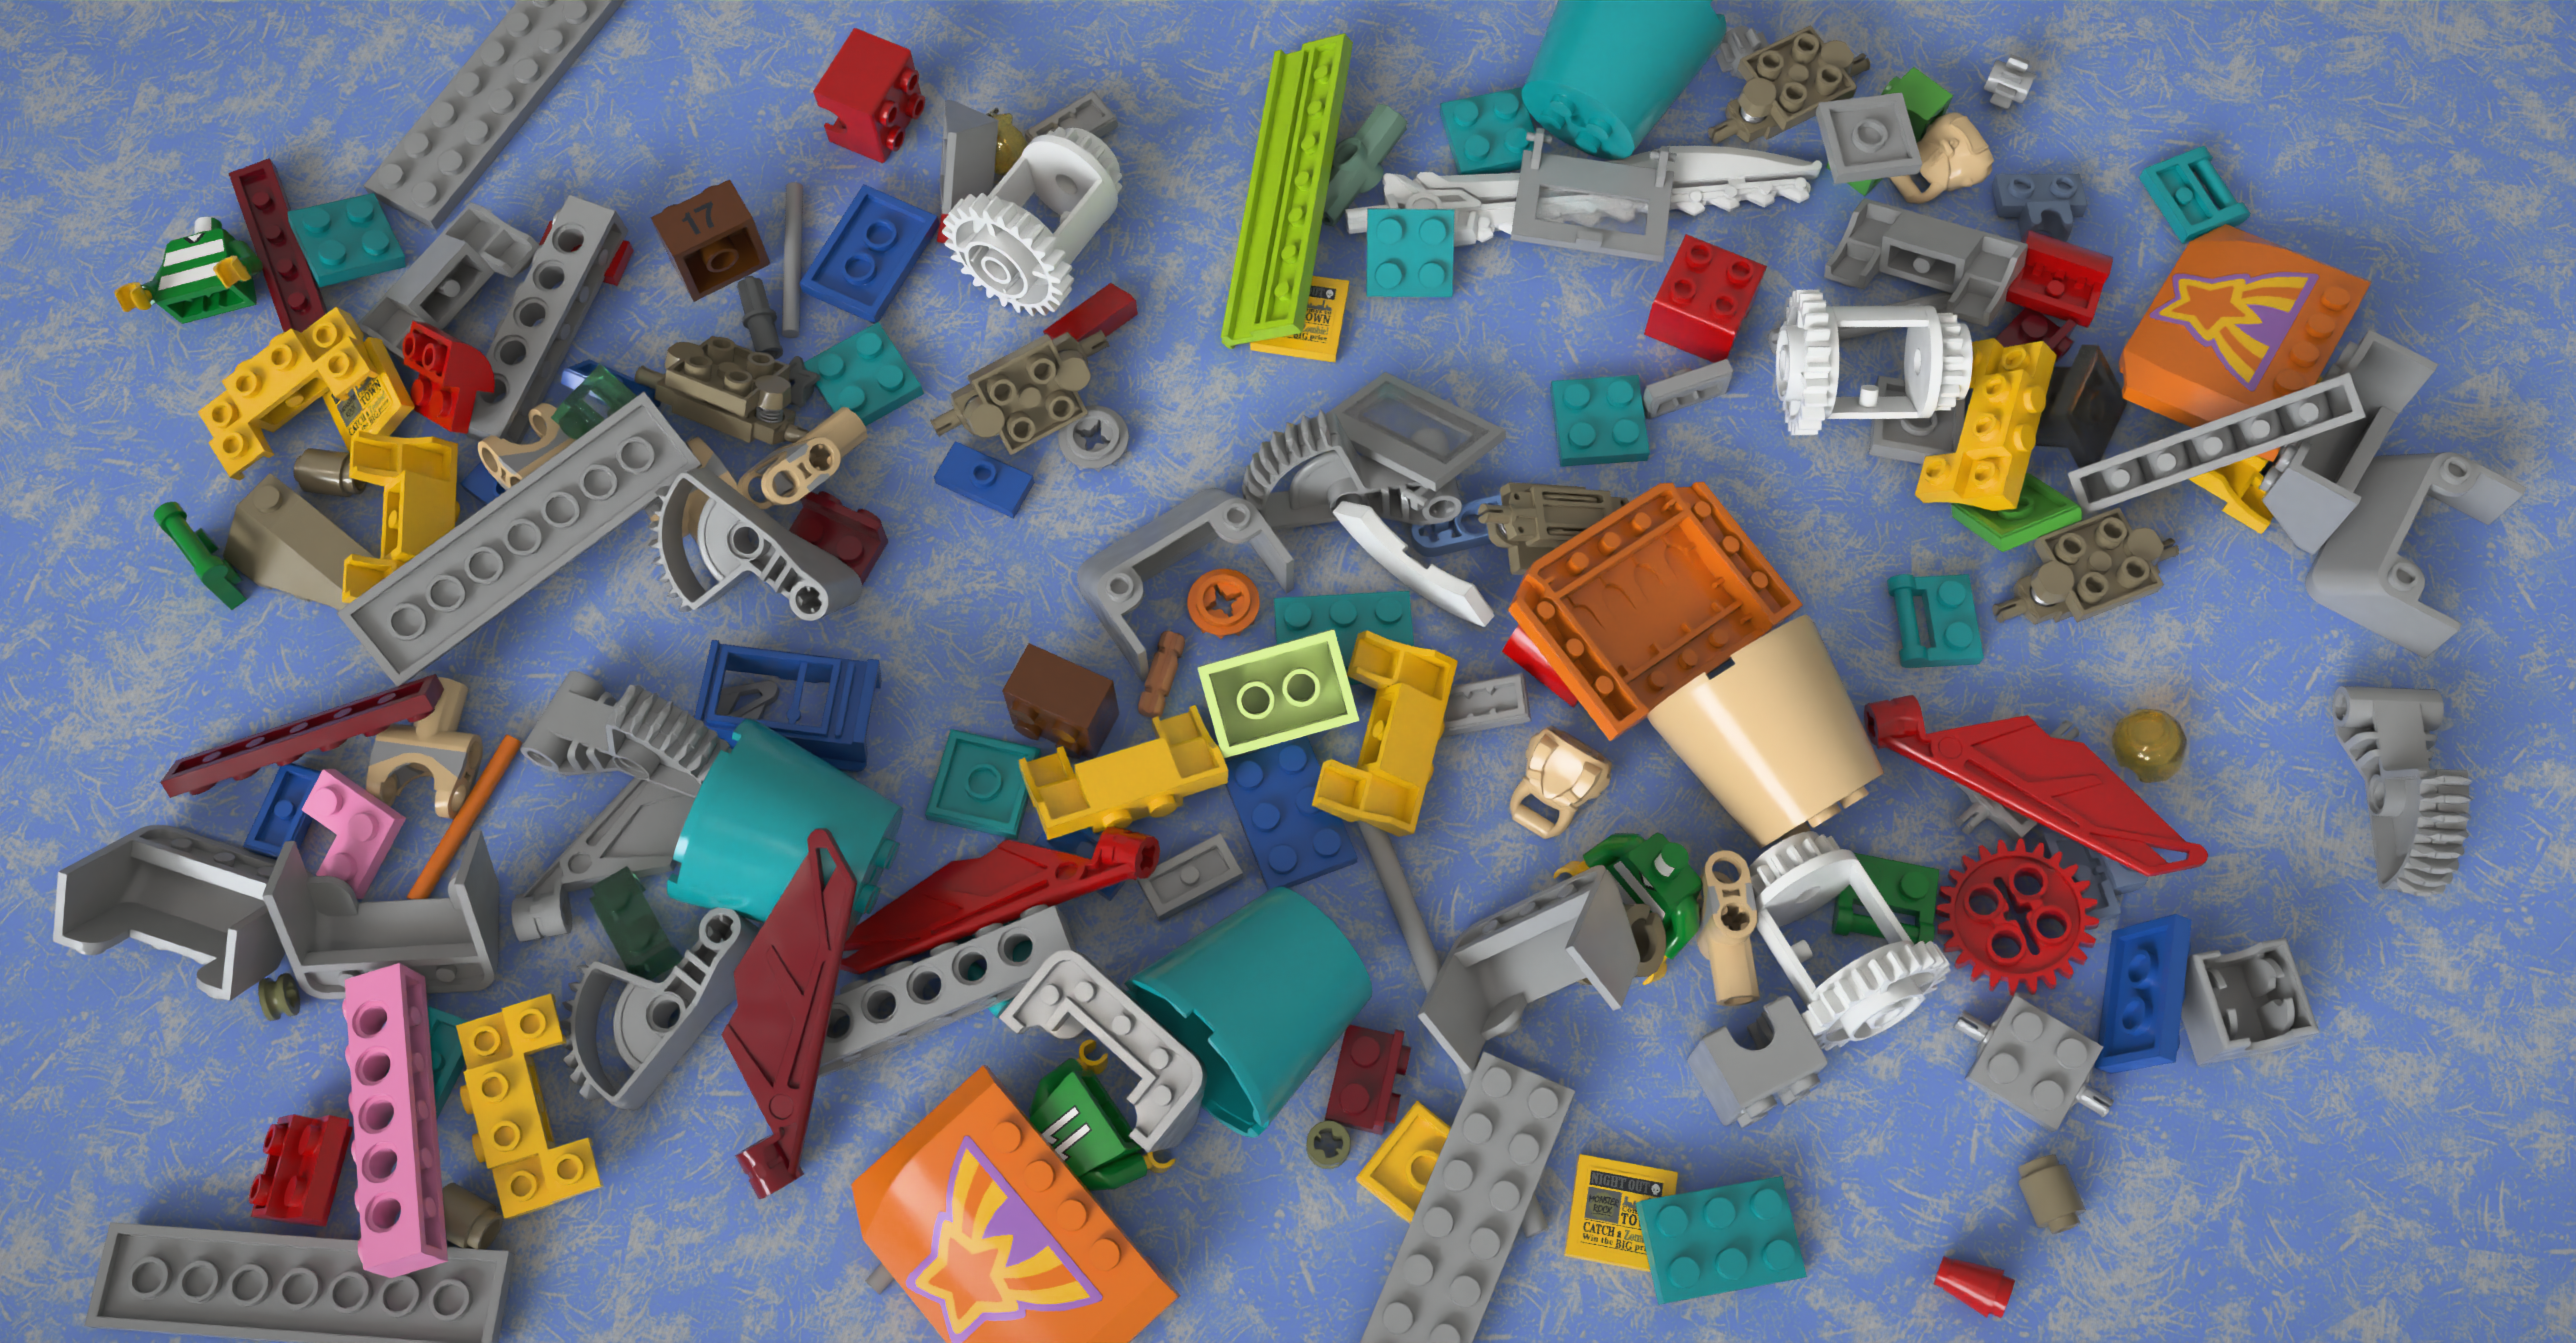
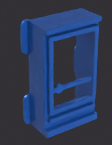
M719 640L711 641L694 718L702 720L707 728L716 731L720 739L728 742L730 749H733L738 742L732 739L733 731L747 718L716 715L726 670L777 676L780 679L797 681L792 707L786 713L789 720L788 723L753 720L764 724L839 770L861 772L866 768L868 757L866 735L875 688L880 689L882 683L879 660H850L720 644ZM804 682L829 683L821 727L796 724L801 719L799 707Z

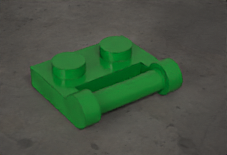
M167 502L159 506L153 515L155 521L173 539L194 567V572L201 582L231 610L247 600L237 587V584L243 581V579L226 559L221 560L220 557L213 555L219 548L202 528L195 532L186 522L187 514L179 503Z
M1854 853L1892 912L1915 916V925L1900 922L1914 945L1920 941H1923L1925 944L1929 941L1933 942L1935 933L1933 923L1939 869ZM1849 884L1835 898L1832 933L1848 936L1850 932L1886 939L1872 917L1853 913V904L1864 905Z

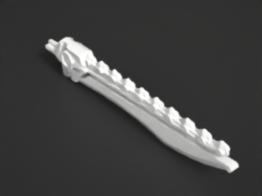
M1667 146L1670 147L1669 153L1677 154L1675 162L1668 161L1666 170L1674 172L1670 210L1679 209L1692 216H1696L1705 211V205H1715L1730 212L1740 206V201L1748 200L1759 206L1766 207L1774 203V198L1777 196H1784L1797 203H1801L1810 197L1811 186L1806 180L1818 177L1822 163L1819 160L1812 163L1793 157L1733 147ZM1651 151L1632 155L1621 160L1605 161L1657 169L1658 164L1657 159H1650ZM1420 172L1414 180L1404 175L1386 173L1382 176L1385 205L1345 209L1347 232L1349 234L1367 232V208L1454 209V247L1472 245L1476 243V240L1485 242L1494 236L1493 233L1495 231H1504L1511 235L1520 172L1438 176L1433 172ZM1540 187L1535 219L1558 223L1574 222L1580 226L1594 227L1600 223V218H1610L1625 225L1635 219V214L1643 213L1647 215L1648 202Z

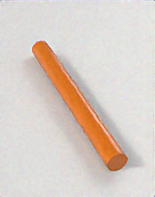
M505 735L406 896L407 899L429 898L523 744L521 741L510 735Z

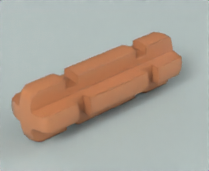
M1172 631L1161 633L1157 645L1158 652L1154 654L1144 684L1145 691L1142 692L1138 703V711L1145 717L1154 718L1159 716L1160 718L1166 705L1165 697L1169 695L1179 665L1177 658H1181L1185 646L1184 636Z

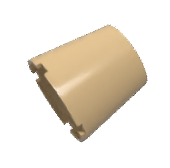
M1807 614L1783 624L1730 655L1735 662L1733 666L1711 680L1703 672L1663 700L1647 715L1648 720L1759 849L1764 848L1780 837L1784 840L1793 835L1810 831L1806 823L1807 821L1812 828H1815L1842 811L1837 804L1838 802L1841 803L1844 809L1869 794L1865 785L1884 774L1883 768L1815 623Z

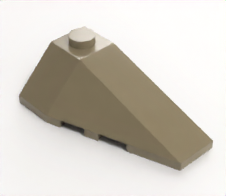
M271 473L236 506L223 554L224 559L258 586L270 590L275 588L293 594L296 598L310 602L312 600L334 607L337 611H340L349 604L342 602L344 560L351 554L375 557Z

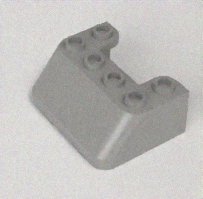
M2370 329L2358 345L2352 341L2347 344L2336 363L2331 365L2320 383L2350 373L2366 417L2282 446L2279 452L2280 458L2275 465H2272L2258 487L2265 491L2262 502L2298 548L2314 555L2359 504L2362 497L2353 493L2398 414L2434 373L2439 364Z
M150 825L142 827L58 871L53 942L73 948L80 954L97 955L130 937L148 943L155 949L169 950L193 958L197 963L204 964L205 966L197 972L196 986L211 998L231 1001L274 972L279 967L286 953L262 896L277 860L172 826ZM307 871L308 876L313 877V874Z

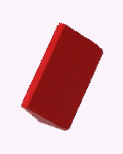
M1109 283L1045 329L1043 333L1044 335L1048 334L1051 340L1068 332L1078 342L1099 332V330H1102L1105 337H1107L1138 315L1136 300L1129 293Z

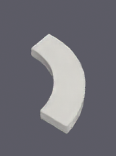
M1342 501L1333 511L1334 515L1352 537L1377 562L1422 597L1459 618L1486 627L1495 616L1493 610L1473 583L1461 580L1433 564H1430L1426 569L1418 561L1409 557L1405 553L1408 545L1381 520L1372 507Z

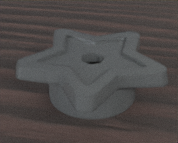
M795 356L789 363L791 367L788 382L791 383L795 380V384L791 386L790 404L801 408L812 396L814 384L820 380V375L815 372L806 371L803 359Z

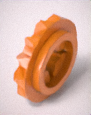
M1215 569L1203 574L1193 583L1188 593L1187 606L1190 619L1195 622L1202 633L1208 632L1222 639L1226 635L1236 634L1240 636L1242 631L1250 624L1254 625L1255 618L1260 609V598L1255 584L1245 574L1233 569ZM1217 590L1226 601L1236 600L1231 604L1230 617L1222 609H1212L1216 606Z

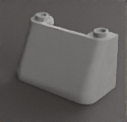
M1071 950L1054 952L1045 960L999 1016L1016 1034H1024L1030 1028L1040 1025L1054 1037L1069 1040L1079 1037L1088 1029L1136 1072L1142 1080L1126 1098L1135 1106L1137 1113L1136 1127L1129 1136L1147 1153L1178 1147L1194 1127L1199 1116L1208 1073L1205 1063L1196 1052L1081 952Z

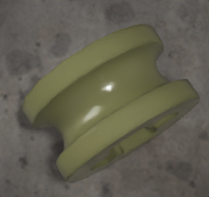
M289 973L280 974L277 981H273L269 977L259 981V1002L265 1017L269 1021L279 1020L282 1013L290 1017L299 1013V991L294 978Z
M1323 1121L1311 1128L1307 1136L1306 1151L1313 1164L1322 1169H1334L1342 1165L1350 1153L1351 1140L1348 1131L1335 1121ZM1331 1133L1334 1141L1342 1142V1150L1335 1148L1336 1156L1331 1158L1325 1157L1322 1149H1315L1314 1142L1315 1140L1321 1142V1134Z

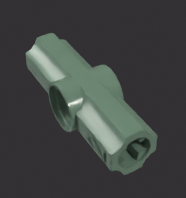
M1379 103L1354 137L1346 138L1335 146L1322 219L1325 225L1334 227L1345 213V209L1349 208L1358 194L1370 191L1380 182L1384 172L1381 163L1407 130L1406 125L1408 124L1400 113L1394 111L1388 105Z

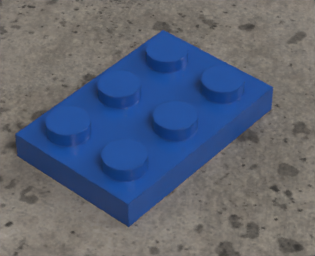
M863 184L799 284L802 292L873 324L879 322L939 228L938 216Z
M1307 735L1274 744L1225 762L1229 770L1228 783L1225 785L1267 891L1274 887L1291 888L1357 863L1358 857L1342 819L1312 806L1321 768Z
M2173 914L2112 931L2098 1044L2103 1046V1049L2095 1062L2096 1069L2114 1074L2176 1062L2177 1051L2180 1046L2179 1030L2182 1004L2186 995L2184 985L2187 959L2191 950V919Z

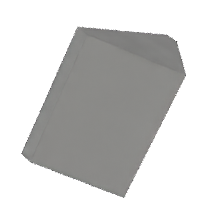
M945 100L940 167L942 214H948L961 198L965 200L969 194L976 198L981 193L988 196L993 190L999 120L952 100Z

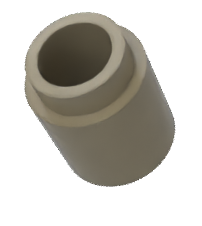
M308 448L302 456L296 459L294 464V478L299 482L304 492L351 497L353 494L363 493L367 486L365 481L349 478L350 453Z
M2055 1154L2037 1158L2018 1168L2022 1178L2018 1181V1184L2038 1228L2049 1227L2052 1234H2057L2081 1224L2078 1216L2086 1211L2085 1206L2066 1165H2060Z
M456 1183L447 1184L442 1188L446 1240L463 1249H487L495 1240L502 1227L503 1215L496 1212L494 1204Z

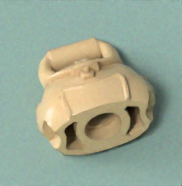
M1953 112L1940 116L1932 124H1929L1926 134L1920 142H1917L1922 160L1920 173L1930 183L1928 189L1921 193L1909 175L1889 178L1907 203L1923 204L1936 198L1943 191H1954L1955 189L1972 187V185L1982 183L1990 175L1994 159L1989 150V145H1987L1968 117Z
M1549 726L1540 733H1536L1530 738L1525 752L1527 759L1526 776L1522 778L1523 780L1517 785L1511 796L1509 805L1512 820L1543 839L1559 836L1571 824L1579 806L1589 799L1597 798L1609 786L1612 762L1587 744L1553 726ZM1533 794L1546 805L1559 810L1556 824L1521 804L1523 799Z

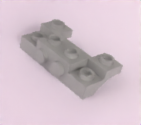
M1864 198L1853 211L1842 240L1825 264L1824 278L1840 282L1848 287H1857L1864 290L1878 272L1933 287L1953 293L1948 300L1946 313H1953V315H1957V318L1963 319L1968 323L1988 327L2004 306L2007 289L2025 266L2028 244Z
M470 202L357 323L364 334L363 337L365 339L368 337L381 339L387 352L393 354L403 364L405 358L403 355V341L405 336L410 333L412 320L428 323L443 330L495 272L513 278L516 274L527 269L532 262V256L540 245L531 235L508 225L485 207Z

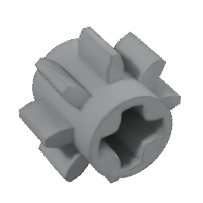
M1738 26L1726 33L1724 40L1719 46L1721 53L1715 57L1723 73L1729 71L1732 77L1736 76L1739 79H1745L1737 69L1740 59L1769 44L1763 32L1757 34L1754 27L1749 29L1747 26Z
M2012 54L2007 63L1996 59L1983 90L1993 93L1989 103L2007 110L2012 101L2023 104L2036 74L2026 71L2029 65L2028 60Z

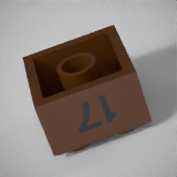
M730 179L719 185L710 186L686 201L670 205L661 213L651 217L668 257L693 302L770 265L753 217Z
M1030 643L1027 645L1002 690L1012 724H1014V729L1032 740H1039L1040 737L1056 743V748L1064 746L1067 756L1074 759H1080L1081 755L1089 759L1096 758L1119 716L1113 680Z

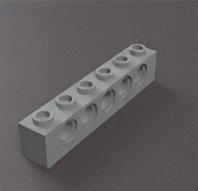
M569 195L563 207L556 211L552 220V229L544 244L540 245L535 251L533 265L525 281L517 286L514 293V302L505 319L498 323L495 329L494 341L485 356L494 373V393L477 391L468 434H465L468 438L480 442L488 436L494 435L500 439L504 438L512 443L521 444L530 426L529 410L543 401L605 278L604 273L609 268L613 257L628 233V229L615 210ZM582 244L578 250L571 252L574 247ZM563 281L559 287L552 289L556 283ZM544 318L542 323L532 327L537 320ZM525 355L520 363L513 365L517 358ZM506 393L502 400L493 403L497 396Z
M2350 373L2068 472V476L2077 501L2081 506L2082 514L2085 515L2365 418L2366 415Z
M1045 904L1037 905L1020 914L1021 919L1006 926H1003L1001 923L988 925L975 933V939L960 945L957 942L940 945L930 951L931 957L914 964L912 961L900 962L885 970L886 976L869 983L868 980H858L843 986L840 989V995L835 996L833 1000L818 1079L985 1010L1000 1002L1016 997L1045 960L1054 952L1061 950L1077 951L1064 914L1055 905L1049 908ZM1022 941H1032L1033 949L1031 955L1022 962H1014L1012 955L1016 945ZM986 959L987 970L983 977L976 981H969L968 969L971 964L977 960ZM940 978L941 990L939 994L933 999L924 1000L923 989L926 983L931 979ZM894 996L896 1000L894 1012L889 1017L880 1019L878 1016L880 1003L884 999ZM849 1015L850 1027L843 1036L835 1038L833 1034L835 1022L840 1017Z

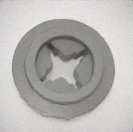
M1099 405L1085 406L1088 412L1087 415L1059 429L1058 442L1065 460L1075 464L1080 471L1088 468L1100 472L1103 467L1110 464L1116 466L1122 454L1127 453L1129 440L1127 425L1123 418L1110 408ZM1101 428V439L1104 444L1096 443L1093 448L1087 451V441L1084 437H1092Z

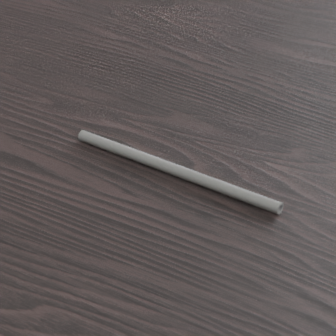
M1359 820L1357 822L1428 995L1442 965L1388 833ZM1479 1057L1473 1070L1469 1073L1464 1074L1457 1066L1466 1091L1479 1063ZM1535 1192L1521 1224L1526 1238L1538 1235L1549 1229Z

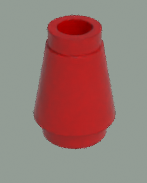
M1943 1256L1933 1284L1943 1288L1944 1291L1986 1318L1989 1314L2002 1318L2015 1280L2003 1275V1269Z

